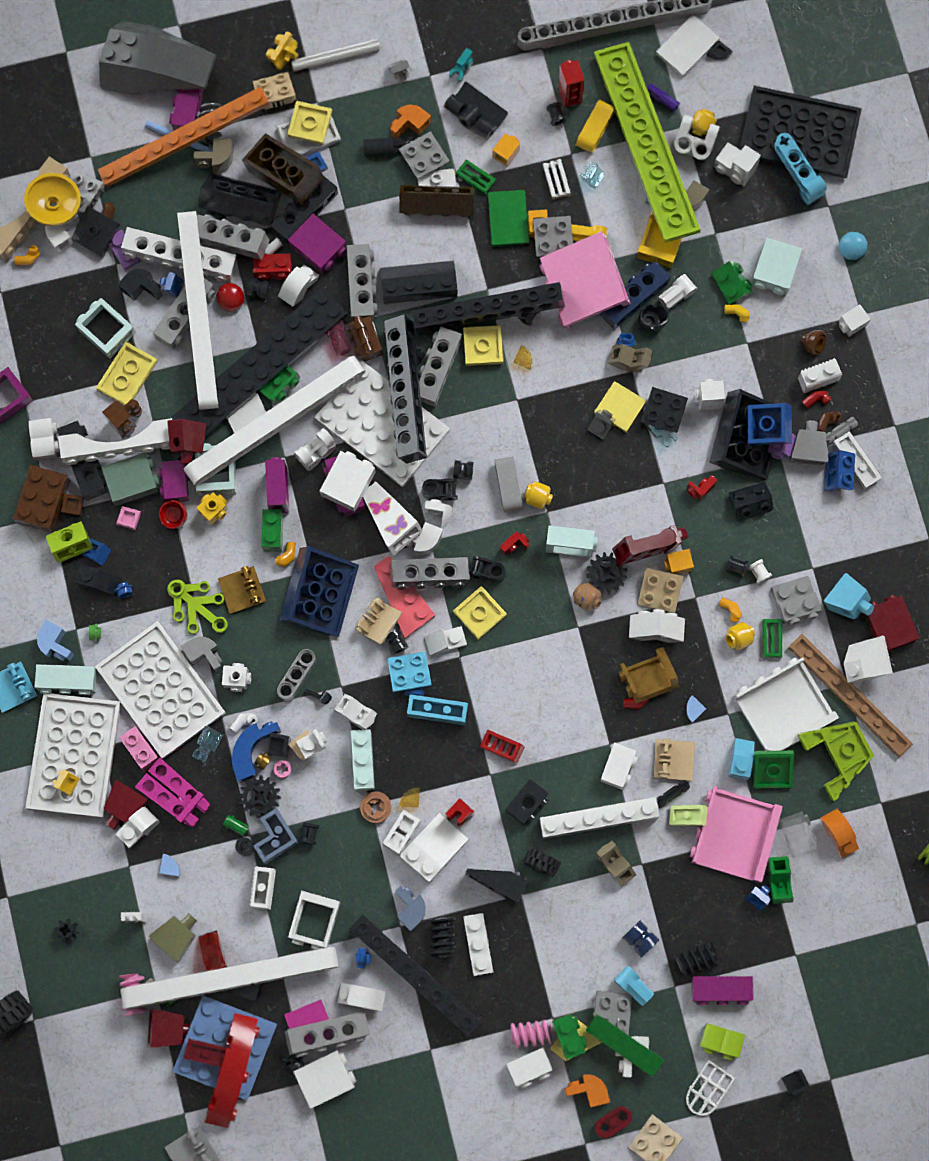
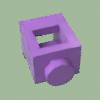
M792 433V444L769 445L767 452L772 454V457L775 459L791 457L797 436Z

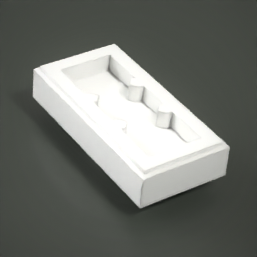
M455 170L432 171L418 179L419 186L456 187Z

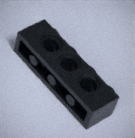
M325 177L301 205L296 201L288 203L284 208V212L272 220V232L289 246L288 239L312 214L318 216L338 195L337 186ZM313 193L320 194V196L317 198H314L311 195ZM301 206L308 207L305 211L299 210ZM289 219L295 220L293 224L286 223Z
M78 420L57 428L59 436L77 433L86 438L85 436L88 435L85 425L81 426ZM98 459L84 464L78 461V463L71 465L82 496L86 501L107 493L105 477L99 473V470L102 468ZM88 474H95L93 480H86Z

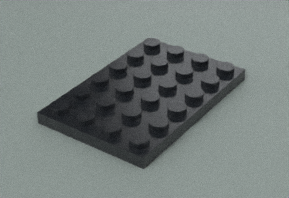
M754 85L739 150H742L746 145L761 155L760 160L784 165L775 151L774 144L778 135L787 133L792 136L814 172L847 179L862 108ZM795 156L789 157V160L791 162L798 161V159Z

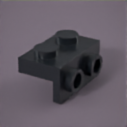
M765 482L729 492V498L735 509L737 520L773 510L772 495Z

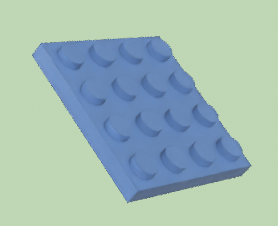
M202 995L172 1072L216 1088L220 1067L183 1058L188 1038L226 1047L234 1013L258 1018L256 1027H260L258 1038L253 1040L246 1068L249 1075L247 1083H242L239 1094L240 1098L248 1100L277 1024Z

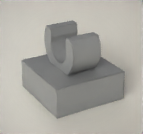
M402 59L388 65L389 71L394 73L396 80H400L399 73L402 71L406 77H409V72L406 70V68L410 67L408 60Z

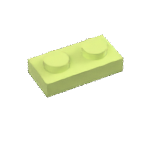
M671 805L669 825L706 826L708 806Z

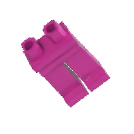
M160 757L148 772L177 794L178 797L176 798L147 773L135 786L139 791L176 817L182 824L185 823L192 828L199 821L192 814L193 811L198 808L205 813L211 807L201 792L192 787Z

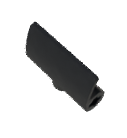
M467 81L464 82L456 95L451 94L443 106L455 115L465 128L474 129L486 139H489L508 115L505 109Z

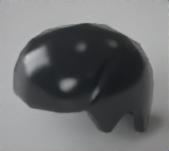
M649 304L641 309L638 316L639 323L647 331L657 332L666 325L669 319L668 310L661 304L659 306Z

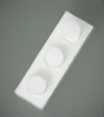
M850 431L833 442L837 450L855 454L854 475L864 489L881 480L882 477Z
M483 913L464 916L474 976L493 973Z

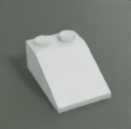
M439 813L402 852L400 858L430 884L469 839Z

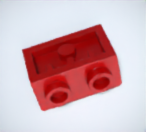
M291 253L265 254L262 260L254 258L253 274L254 278L264 281L269 278L285 280L292 272Z

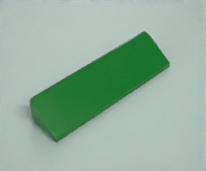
M598 1014L595 1015L585 1030L652 1077L664 1062V1059Z

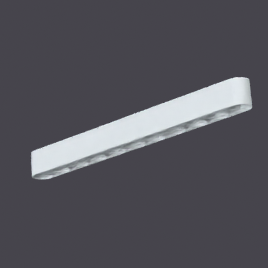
M196 211L177 213L199 410L218 408L197 214Z
M355 356L347 358L189 463L184 468L185 473L195 486L201 484L359 379L366 372Z
M329 947L120 989L123 1010L249 986L251 983L259 984L335 969L339 967L336 947Z

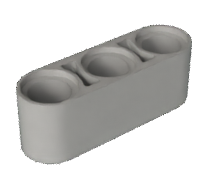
M514 457L495 459V469L503 511L522 510V499Z
M304 649L298 654L278 685L277 693L281 700L285 702L292 701L315 667L316 657L312 650ZM305 655L312 656L310 663L302 662ZM296 671L302 673V677L298 680L292 678V674ZM286 687L292 689L289 696L281 694L282 690Z

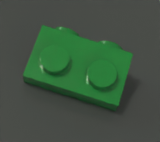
M728 261L712 272L729 305L734 304L746 295L753 294L752 284L747 278L745 279L742 266L734 261Z
M288 366L260 392L276 405L277 402L280 403L285 399L286 393L290 389H294L298 385L301 377Z

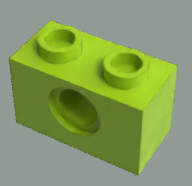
M81 521L46 536L51 553L57 563L93 549L88 533Z

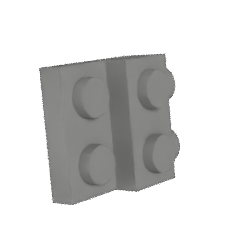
M809 576L771 587L783 624L789 623V625L799 623L802 618L807 617L809 620L819 616L818 613L822 609L816 592L813 591Z

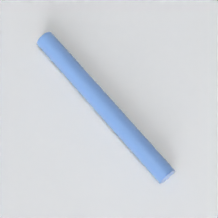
M147 121L145 124L146 128L164 136L172 132L151 121ZM199 142L190 145V147L201 152H213V148Z

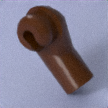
M105 202L102 214L113 219L115 206L111 202Z
M836 411L822 414L817 431L825 432L827 425L841 420V414Z

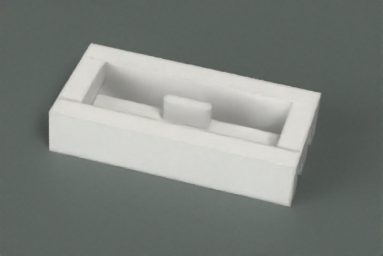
M558 159L556 162L550 161L548 164L543 163L552 200L569 196L570 190L561 159ZM555 166L559 168L565 192H562ZM548 168L552 169L558 190L557 194H555Z
M121 912V921L131 923V921L134 923H139V921L147 923V915L142 912Z

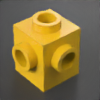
M214 492L210 495H205L200 501L201 504L196 507L198 512L211 525L217 520H222L228 510L226 506L227 501L220 494L217 496Z

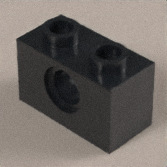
M529 779L505 811L523 826L526 822L530 824L536 817L534 812L538 807L542 809L548 802L546 798L548 792ZM531 799L534 802V806L532 808H525L523 801Z

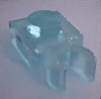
M645 424L656 439L659 437L663 438L665 447L668 448L670 445L667 442V438H672L675 442L677 441L676 434Z

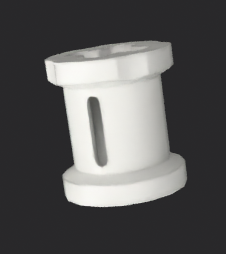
M762 559L748 567L756 577L757 584L766 581L772 576L763 565Z

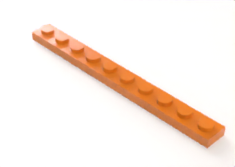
M259 87L98 169L104 185L109 187L270 105L264 89Z

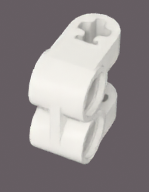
M684 115L675 140V149L680 153L688 154L697 159L707 158L712 151L720 127L711 124L706 138L700 139L688 134L693 117ZM684 138L689 141L688 148L681 147V139ZM698 145L706 146L707 152L700 154L697 151Z
M323 428L316 434V437L310 444L304 447L301 446L294 454L295 458L304 468L310 471L322 459L329 456L336 446L332 436Z

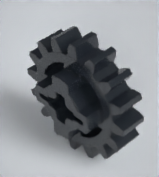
M603 552L601 558L597 554L595 556L596 561L590 560L592 566H587L586 570L590 573L586 574V578H591L589 583L591 585L595 584L594 587L597 589L600 588L601 594L604 593V590H607L608 594H611L612 589L617 592L619 590L618 585L624 586L622 580H627L628 576L624 575V573L628 572V568H623L624 565L618 566L612 552L610 556ZM609 561L610 563L603 564L601 562ZM616 567L619 569L620 577L615 573ZM594 569L599 574L598 579L595 578ZM608 570L611 571V572H610V575H607V576H604V575H603V574H604V571H605V572L608 571ZM607 582L612 583L611 585H604Z
M260 775L259 780H256L253 776L251 783L246 780L247 786H241V790L244 793L238 795L240 798H243L239 803L240 805H246L243 810L245 812L250 810L249 815L251 817L257 813V818H260L261 814L266 815L269 811L274 810V806H280L276 801L282 799L281 796L277 795L281 790L280 788H274L277 783H270V777L264 780L263 776ZM264 784L267 786H264L263 788H256L255 785ZM250 790L252 793L251 799L248 802L247 795ZM254 791L263 794V798L266 803H264L260 799L256 801L257 796ZM271 792H272V793H273V799H272V802L270 803V802H269V795H270ZM264 806L265 809L258 810L254 809V807Z

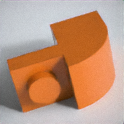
M416 105L402 106L397 110L398 119H395L390 125V133L392 137L398 139L409 127L420 136L431 124V115Z
M838 809L820 818L826 833L833 839L838 854L842 858L859 849L856 842L857 837L851 825Z
M582 1075L584 1083L580 1084L579 1080L569 1082L568 1087L565 1088L566 1096L586 1091L590 1107L610 1102L605 1084L593 1075Z

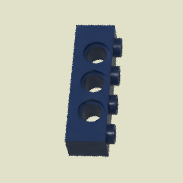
M656 261L652 264L648 263L641 270V274L638 276L634 275L627 282L628 285L625 286V290L630 301L629 305L624 306L622 309L613 307L599 313L613 330L669 284L671 277ZM650 280L652 284L645 285L643 281ZM635 291L638 293V296L631 297L629 292Z

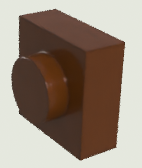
M64 494L61 513L81 516L84 503L83 496Z

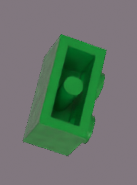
M570 1014L552 1021L566 1060L586 1053L584 1049L587 1048L584 1036L580 1037L577 1029L580 1026L576 1017L572 1018Z

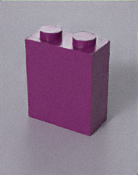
M314 214L288 239L289 246L321 274L329 271L333 267L334 261L338 257L341 258L347 251L346 241Z

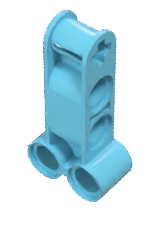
M787 133L778 135L774 144L775 151L800 188L803 200L806 204H810L825 194L824 191L827 190L826 184L819 175L815 174L792 136ZM795 156L798 159V161L791 162L789 160V157ZM799 172H806L808 177L802 178Z

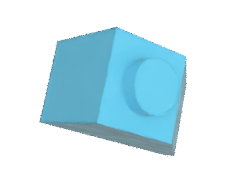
M735 738L729 777L744 780L750 778L755 742Z

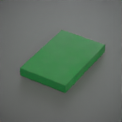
M525 190L488 192L492 247L529 245Z

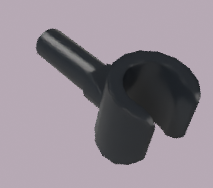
M308 689L304 691L305 694L317 698L323 704H328L332 699V696L325 690L321 695Z

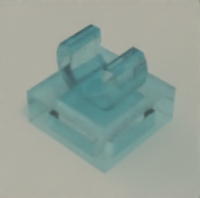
M591 162L589 166H584L586 171L584 175L580 174L579 176L590 188L596 189L604 172L597 163Z

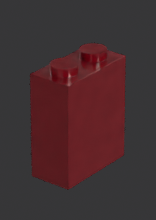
M892 595L885 598L883 603L878 604L877 601L871 603L874 605V610L870 615L864 614L873 638L885 636L888 652L914 643L919 639L902 596L896 597Z

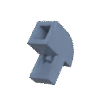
M400 886L395 890V893L408 906L397 918L412 932L424 919L426 913L425 902L421 895L414 900L412 898L414 894L409 888L405 887L403 889Z

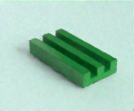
M467 159L455 173V176L485 196L496 182L494 177ZM465 167H469L470 169H472L473 171H475L476 173H478L490 182H485ZM461 172H464L465 174H467L468 176H470L471 178H473L475 181H473L472 179H470L469 177H467L466 175H464V174L461 173Z
M762 619V658H782V619ZM767 623H770V653H767ZM774 623H777L778 653H774Z

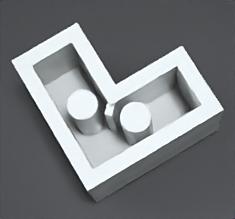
M727 143L715 159L714 167L719 173L731 177L734 183L745 186L756 171L761 155L746 145L742 150H739L730 143Z
M654 609L652 613L639 611L638 614L630 615L629 638L640 641L660 640L667 643L684 642L685 619L677 617L676 613H665V610Z

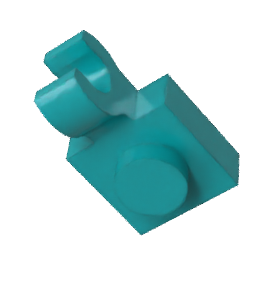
M466 48L458 59L457 65L450 71L449 78L458 74L457 82H462L464 71L466 68L470 69L474 62L473 51Z

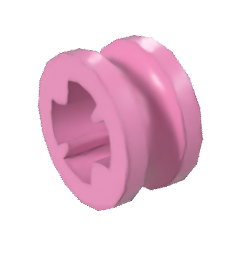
M280 760L274 765V773L278 778H287L291 773V766L287 761ZM282 764L286 765L285 768H288V771L279 774L280 771H277V767H281Z

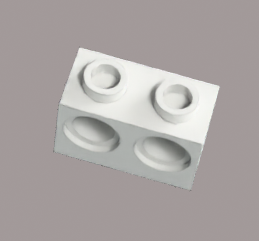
M403 810L385 838L383 846L401 855L421 821Z

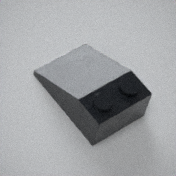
M468 868L465 871L466 876L517 905L529 884V881L526 880L527 876L519 871L516 874L512 871Z

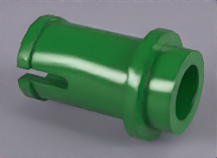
M228 815L223 824L226 827L225 829L229 828L244 837L249 825L235 819L234 815Z

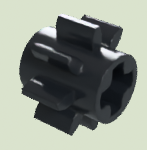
M67 918L66 923L59 920V927L54 928V930L58 931L56 938L63 937V943H66L67 939L75 941L74 935L80 933L75 929L78 923L70 924V918ZM68 926L71 932L66 934L63 932V928L66 929Z

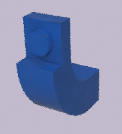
M277 722L265 723L260 730L258 725L254 723L238 737L233 748L232 765L239 783L245 782L253 776H258L252 763L253 750L260 741L270 737V733L278 734L281 732Z

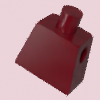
M184 419L167 421L171 452L181 453V464L191 463L192 454L203 452L206 423Z
M116 780L103 808L111 814L105 824L115 830L121 820L127 823L135 812L142 807H146L150 801Z
M149 1009L147 1048L182 1044L183 1036H187L191 1024H184L183 1015L158 1009Z

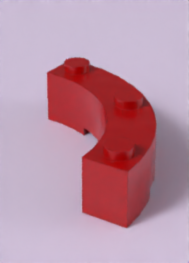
M234 1013L226 1042V1047H229V1049L226 1048L220 1065L217 1085L208 1104L205 1123L228 1128L230 1122L235 1121L237 1114L235 1107L242 1083H247L249 1075L246 1068L253 1040L258 1038L260 1027H256L258 1018Z

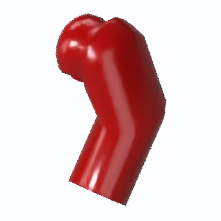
M814 391L802 402L809 408L816 401L820 400L823 404H827L831 397L827 391Z
M623 698V708L640 709L649 699L636 704L634 699Z

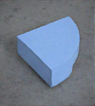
M691 696L687 702L686 711L688 719L693 723L706 708L694 696Z
M163 854L160 874L180 877V869L177 862L169 855Z

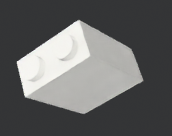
M340 451L320 489V495L355 512L376 473L375 467L367 460L360 461L356 459V455L346 451L344 453Z
M339 1050L294 1071L310 1109L355 1088L354 1083L357 1082L352 1071L348 1072L345 1066L348 1064L344 1053L340 1054Z

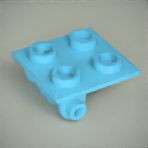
M426 652L387 658L393 692L431 686Z
M22 662L17 664L11 663L7 665V669L0 672V710L2 713L37 696Z

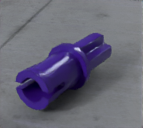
M652 83L647 86L649 95L656 99L658 104H663L673 113L677 110L680 102L669 96L667 91L663 92Z

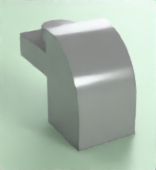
M196 637L181 646L192 665L206 657L216 673L223 669L220 665L223 662L217 652L213 654L219 648L211 639Z

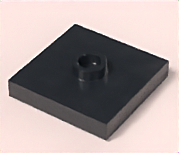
M87 206L71 239L104 257L120 223Z

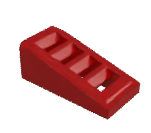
M487 729L480 748L517 764L525 746ZM492 736H493V737H495V739H494V741H493L492 746L489 747L488 745H489V743H490V741H491V738H492ZM499 740H502L499 749L496 750ZM509 743L506 753H503L506 744ZM514 746H515L516 748H515V750H514V752H513V755L510 756L511 753H512V751H513V748H514Z

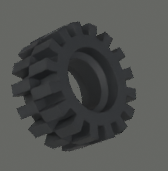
M533 848L528 849L523 863L551 877H555L561 864L554 857Z

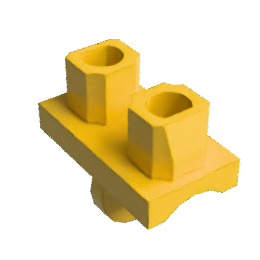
M286 32L285 35L278 34L275 38L276 50L269 49L266 53L268 60L274 63L276 68L282 70L286 62H289L290 58L295 60L298 57L297 52H295L297 42L289 32Z

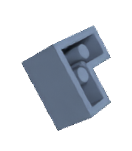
M277 808L260 818L270 835L255 844L254 848L265 864L299 844Z

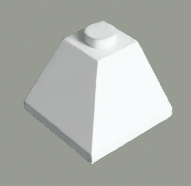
M885 636L849 645L844 661L848 683H860L893 674Z

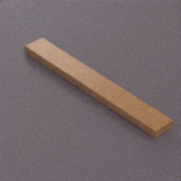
M803 634L788 647L798 659L803 657L804 665L898 758L913 745L852 683H848L847 678Z

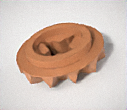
M381 792L367 794L360 804L362 816L372 823L385 821L390 815L392 808L389 798ZM379 800H381L379 802V807L381 808V810H383V812L376 811L375 813H373V808L369 805V803L375 805Z

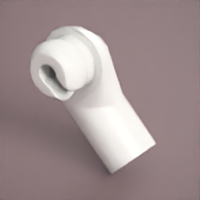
M278 238L267 245L264 255L273 254L283 245Z
M242 713L229 728L238 733L242 726L257 724L258 718L253 713Z

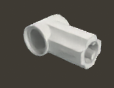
M683 274L658 299L661 305L669 310L683 298L687 299L697 290V287L686 274Z

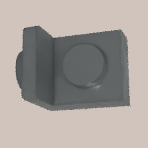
M603 409V411L598 410L596 412V416L587 429L601 439H605L616 420L612 417V413Z

